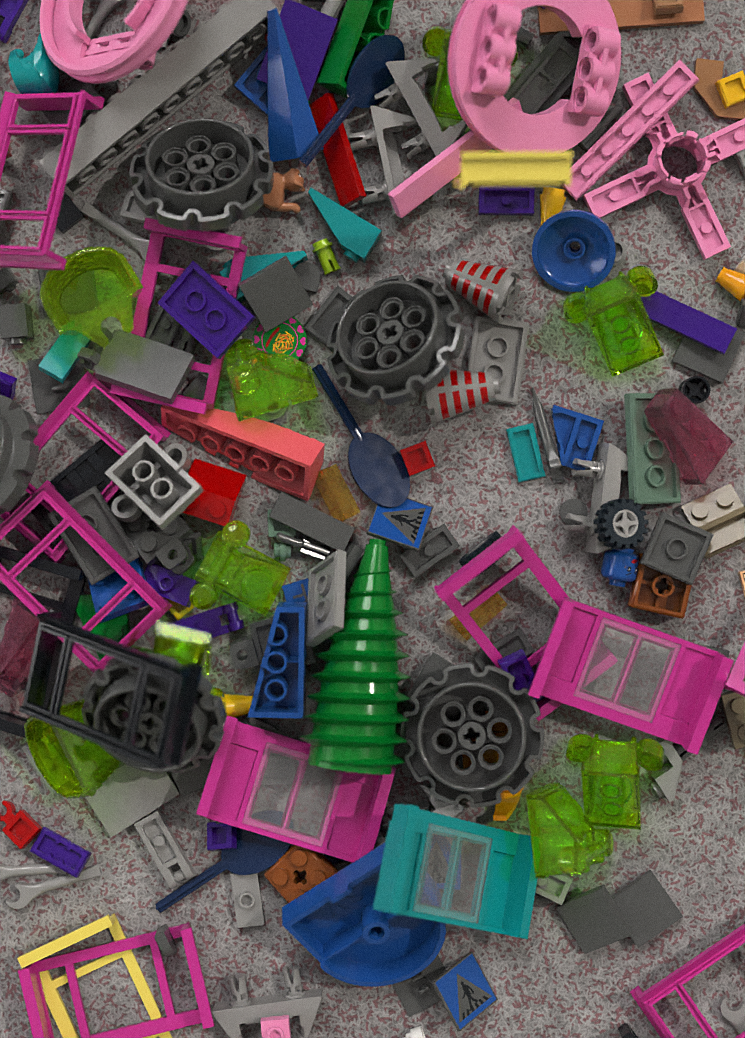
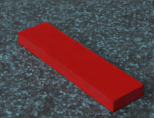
M326 93L309 105L319 134L339 110L333 93ZM342 122L323 146V153L339 203L344 208H347L366 197V193Z

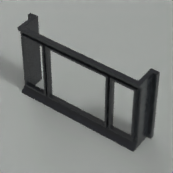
M0 545V563L2 558L18 563L28 554ZM37 556L28 566L70 578L64 602L30 593L42 605L62 611L61 621L73 625L77 614L78 602L86 583V575L80 569ZM0 583L1 593L17 597L4 584ZM58 637L43 705L47 709H49L63 647V642ZM0 673V683L26 691L27 681ZM0 710L1 731L33 740L35 733L43 729L44 721L32 716L28 719Z
M54 608L50 609L49 612L36 614L39 619V626L23 706L19 708V711L157 770L171 765L181 766L204 666L195 662L178 666L61 621L62 611ZM57 636L64 638L49 710L44 708L43 705ZM74 643L140 668L125 741L60 714ZM150 672L172 681L156 754L135 746Z

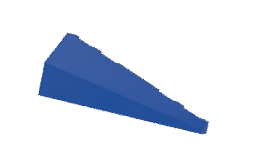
M273 8L267 10L268 149L270 160L277 162L302 157L319 133L278 9Z

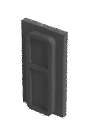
M557 33L504 97L507 101L512 98L518 99L522 111L527 114L539 113L550 108L573 84L579 52Z

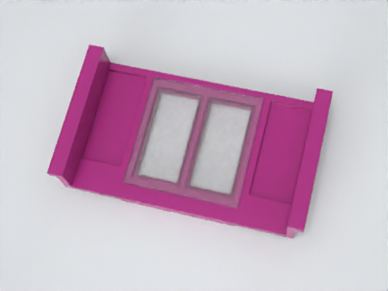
M564 597L528 695L538 699L540 695L680 744L686 751L698 755L734 660L710 648Z
M227 715L223 728L224 735L214 755L196 812L197 815L352 863L374 850L396 772L395 767H392L390 775H378L312 766L308 764L310 744L238 722L237 718Z

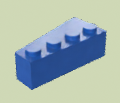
M307 602L278 603L248 718L303 719L306 712L307 645L305 638Z

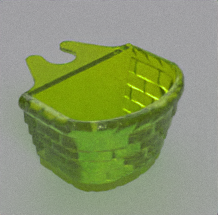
M86 247L63 257L66 259L64 271L49 270L46 273V277L41 284L39 298L60 336H76L81 333L99 346L106 347L109 344V339L102 332L101 324L108 317L117 318L124 332L130 333L133 331L132 303L138 299L137 297L144 287L122 253L111 247Z
M79 699L75 702L63 704L60 714L84 724L81 709L85 700ZM29 716L24 725L28 749L37 768L50 787L66 799L94 796L96 790L103 786L102 783L108 780V776L113 774V770L118 768L121 763L105 752L98 744L35 717Z

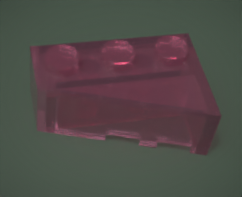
M677 388L659 390L644 410L660 441H664L671 453L669 457L672 462L676 463L683 475L681 478L685 485H703L734 442Z
M17 596L13 599L12 610L9 620L6 622L5 633L0 646V690L9 697L20 693L28 681L39 626L38 617Z

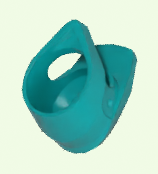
M39 33L37 44L29 56L23 58L24 52L21 49H14L9 55V69L20 94L56 93L59 88V69L46 54L41 34Z

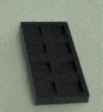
M101 439L50 482L67 502L96 485L100 492H102L111 482L105 472L121 456ZM119 489L108 504H112L113 500L124 494V492ZM39 503L31 513L44 529L50 533L55 528L47 515L50 511ZM61 535L54 540L57 544L62 539Z

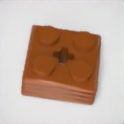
M643 553L639 554V559H641ZM639 563L637 578L632 582L628 606L683 619L691 586ZM661 578H664L663 582L668 584L667 589H662L661 593H658L659 590L655 587V584L660 582Z
M293 845L264 876L282 897L290 903L339 871L322 853ZM304 870L307 875L304 880H301L298 877L299 872Z

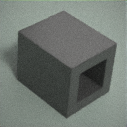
M26 303L0 305L1 339L10 341V345L27 344V339H34L32 309L30 305Z

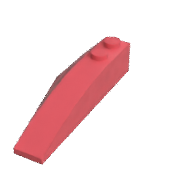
M161 406V422L165 428L191 443L195 440L200 441L205 451L214 456L219 452L230 458L229 465L236 469H239L240 465L253 471L251 478L260 483L305 501L310 499L323 464L325 443L294 432L291 429L238 413L219 409H207L206 414H200L170 406Z

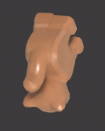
M291 168L284 174L274 172L273 188L271 193L263 195V207L271 211H291L295 214L301 211V207L298 204L284 202L286 189L291 192L305 191L304 178L301 176L299 169Z

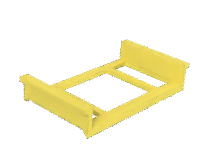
M572 151L461 152V173L452 179V188L462 190L466 185L571 186Z
M108 914L27 952L17 959L21 968H24L109 928L114 941L125 939L126 937L116 915L112 914L109 916ZM131 949L102 956L75 969L77 978L122 957L151 1020L163 1017ZM49 970L39 972L47 1005L62 1037L80 1038L57 990L58 987L68 983L67 974L52 979ZM170 1031L143 1038H156L158 1036L159 1038H172Z

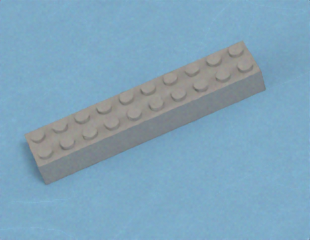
M233 0L229 4H222L215 11V16L209 21L199 23L194 28L192 35L186 40L181 39L176 42L171 49L172 51L164 58H157L153 69L148 70L144 75L134 77L129 82L127 89L121 94L118 92L108 99L107 105L100 111L92 112L86 118V123L78 130L64 192L71 199L77 196L259 45L268 33L267 10L277 8L271 0ZM62 143L57 147L52 146L47 149L42 156L43 158L39 161L53 180Z

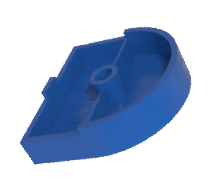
M385 843L282 907V926L320 962L321 969L332 977L353 985L376 987L407 980L431 964L439 954L445 940L446 923L373 909ZM426 872L420 903L440 907L442 900L440 891L435 881Z

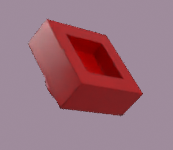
M426 441L400 450L409 476L435 467Z

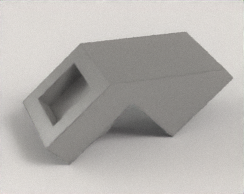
M658 737L654 740L658 746L654 751L662 763L668 761V764L651 774L655 782L650 785L659 798L664 796L669 802L675 800L683 761L670 741Z

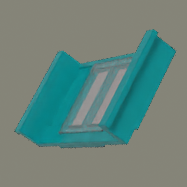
M395 803L392 821L389 822L373 909L528 939L544 838L518 834L421 810L418 806Z

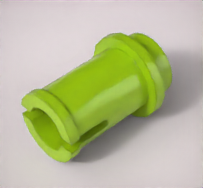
M325 238L312 244L314 248L312 252L317 254L324 275L341 269L331 248L332 242Z

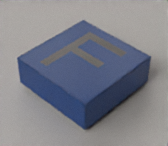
M308 578L282 586L286 602H307Z

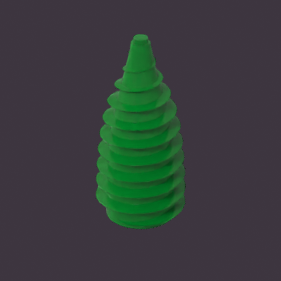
M369 539V544H366L364 554L361 556L362 560L357 574L352 576L354 582L349 593H345L344 628L327 638L332 642L329 651L315 654L325 661L326 665L323 672L310 675L321 682L319 692L307 695L308 698L317 703L315 713L303 716V718L313 723L312 733L299 738L310 744L309 765L355 773L390 775L392 773V766L405 762L394 754V746L407 742L406 739L396 733V724L409 720L397 712V703L410 699L398 691V682L411 677L399 671L398 661L410 657V655L398 649L397 639L408 634L398 630L396 627L395 617L403 614V612L394 609L392 594L397 591L392 590L391 570L389 569V554L386 541Z

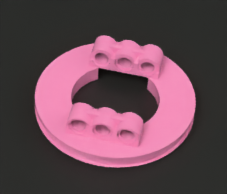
M41 0L40 34L45 52L53 64L78 81L91 84L114 81L136 69H153L156 52L176 27L188 0H139L130 14L124 19V22L133 31L91 39L87 35L83 26L82 8L84 0Z
M466 0L454 23L448 50V76L456 107L469 129L482 142L499 152L567 151L576 146L595 129L605 115L616 91L621 67V35L608 0ZM531 6H541L557 14L566 24L571 36L582 37L570 99H559L553 106L542 112L527 114L513 107L506 100L504 94L507 92L510 84V64L516 52L515 41L516 33L521 24V11Z

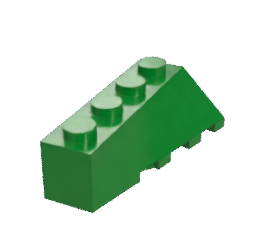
M347 0L318 78V84L332 93L348 99L347 80L350 69L362 49L375 38L384 35L385 30L389 29L394 0Z

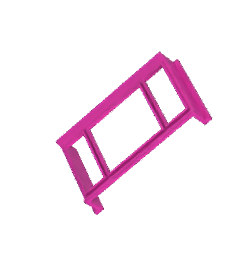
M84 90L72 93L14 94L5 91L0 109V180L11 135H64L47 210H0V220L44 221L38 247L0 245V267L64 271L66 259L50 251L83 110L102 109L105 100L103 97H93ZM19 106L26 111L70 110L67 124L14 125Z
M145 217L143 228L150 231L151 235L131 329L132 334L145 338L158 272L180 276L185 271L183 268L160 264L165 237L234 251L229 278L210 275L222 286H227L226 290L237 299L238 283L241 282L248 248L242 244V237L215 231L177 230L160 224L157 219ZM225 354L221 359L213 355L211 365L194 362L191 368L192 370L209 373L203 400L177 394L171 405L114 384L111 385L110 393L206 414L207 409H214Z
M87 371L39 427L38 435L33 442L39 446L40 452L72 414L122 457L128 450L78 408L94 387L151 434L149 438L157 445L160 441L165 442L171 433L131 398L110 393L111 383L96 378L95 372L92 374ZM111 480L101 492L107 503L120 488ZM29 483L26 492L32 495L37 488ZM45 499L40 502L50 512L55 510ZM11 510L9 512L6 511L0 516L6 520L13 512ZM23 520L14 527L35 546L44 539ZM61 539L55 547L50 544L43 553L52 561L62 563L66 558L64 554L69 548L64 540Z
M47 480L0 524V541L43 499L64 519L10 571L0 563V581L35 615L49 612L15 577L71 525L127 582L82 629L91 631L133 589L153 608L118 642L131 647L173 605L166 598L163 599L55 490L56 487ZM57 636L62 642H64V638ZM74 643L72 652L93 673L96 669L103 670L107 661L112 659V657L105 655L98 661L84 646Z
M514 525L505 535L440 585L434 586L437 595L448 605L498 668L500 666L497 660L503 658V656L469 615L471 611L527 568L532 571L559 608L564 597L569 598L527 543L522 533ZM514 548L522 560L462 606L454 596V593ZM602 641L584 687L618 662ZM546 644L527 658L531 667L541 660ZM547 697L536 702L541 713L536 719L538 721L542 720L563 703Z
M185 923L169 927L173 939L182 937L198 1004L197 1009L175 1014L161 950L154 938L156 931L44 958L23 969H19V979L33 1038H54L39 972L65 966L80 1030V1038H143L202 1023L203 1029L214 1027L213 1015L190 924ZM150 945L166 1016L90 1035L74 963Z
M745 924L643 992L639 986L630 991L661 1038L675 1037L659 1016L653 1004L674 990L681 997L708 1038H718L683 987V984L744 944ZM745 1031L735 1038H745Z

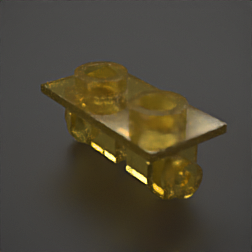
M337 464L319 471L316 485L332 517L342 522L360 513L361 511Z
M496 592L471 611L469 615L481 629L508 604ZM456 615L449 619L466 641L472 637Z

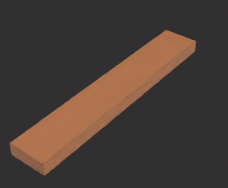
M608 0L619 30L702 24L705 21L703 0H683L684 8L682 13L659 15L654 14L652 0ZM538 6L539 36L555 35L558 32L569 31L566 24L557 14L547 8L543 9Z

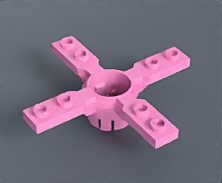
M648 72L623 84L622 89L630 106L632 107L654 83ZM667 112L645 134V137L649 139L653 147L648 156L647 165L584 194L583 199L589 212L601 219L658 190L666 195L676 196L681 206L682 216L703 260H706L729 249L731 245L701 183L710 165L716 162L719 163L745 149V118L695 141L698 134L694 131L687 130L685 136H683L684 132L677 133ZM676 146L688 150L695 158L697 165L696 173L686 177L683 183H681L682 179H676L673 176L668 179L669 174L663 167L662 159L660 158L664 149Z

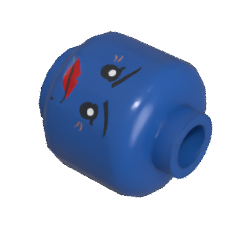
M630 548L607 550L603 556L601 575L609 579L610 585L625 587L626 582H633L637 578L639 556L634 554V549Z

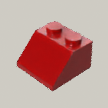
M195 458L188 474L204 491L182 513L230 527L247 475Z

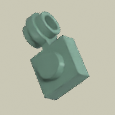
M272 509L267 510L268 537H276L278 532L291 537L296 536V530L270 518L269 514ZM281 541L274 542V559L286 561V558H291V545Z

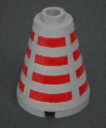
M456 259L453 263L449 262L447 264L443 278L446 279L445 284L491 319L502 323L504 320L501 315L508 316L517 299L521 286L516 283L517 279L523 280V272L512 268Z
M450 370L448 375L430 391L425 390L428 410L431 409L432 415H429L432 424L495 401V395L501 394L498 377L493 378L492 372Z

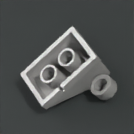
M145 434L105 472L108 478L125 493L116 497L111 505L112 512L119 520L127 523L133 522L141 516L143 511L163 530L204 491L186 473L191 467L192 461L185 447L179 443H173L163 451Z

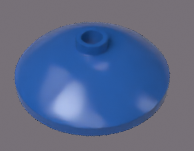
M566 210L548 218L538 229L532 245V258L539 275L551 286L567 292H580L597 286L610 273L616 256V244L609 227L596 215L582 210ZM578 242L580 248L573 249L571 243Z

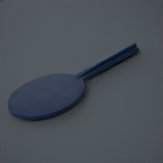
M382 35L369 42L362 49L348 75V99L299 159V164L305 168L308 167L354 107L369 108L384 99L375 100L374 95L394 84V78L385 63L388 61H404L405 58L404 46L398 37Z
M321 364L316 365L312 368V371L354 438L348 448V465L355 483L364 495L374 503L387 508L400 506L405 502L410 491V477L403 458L385 438L374 433H363L323 366Z
M265 810L254 813L251 817L280 825L283 812ZM291 819L288 828L295 830L294 823ZM237 828V849L222 850L221 861L155 904L156 909L159 913H162L225 870L238 875H252L272 867L289 850L291 844Z

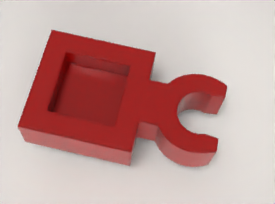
M3 800L2 804L6 807L7 812L5 815L0 813V821H4L7 825L2 831L20 849H24L42 830V827L24 809L16 813L15 805L8 800Z

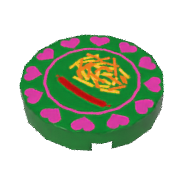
M291 317L268 332H265L261 323H259L253 334V347L257 356L266 365L274 368H286L296 364L303 357L307 348V335L302 324L295 317Z

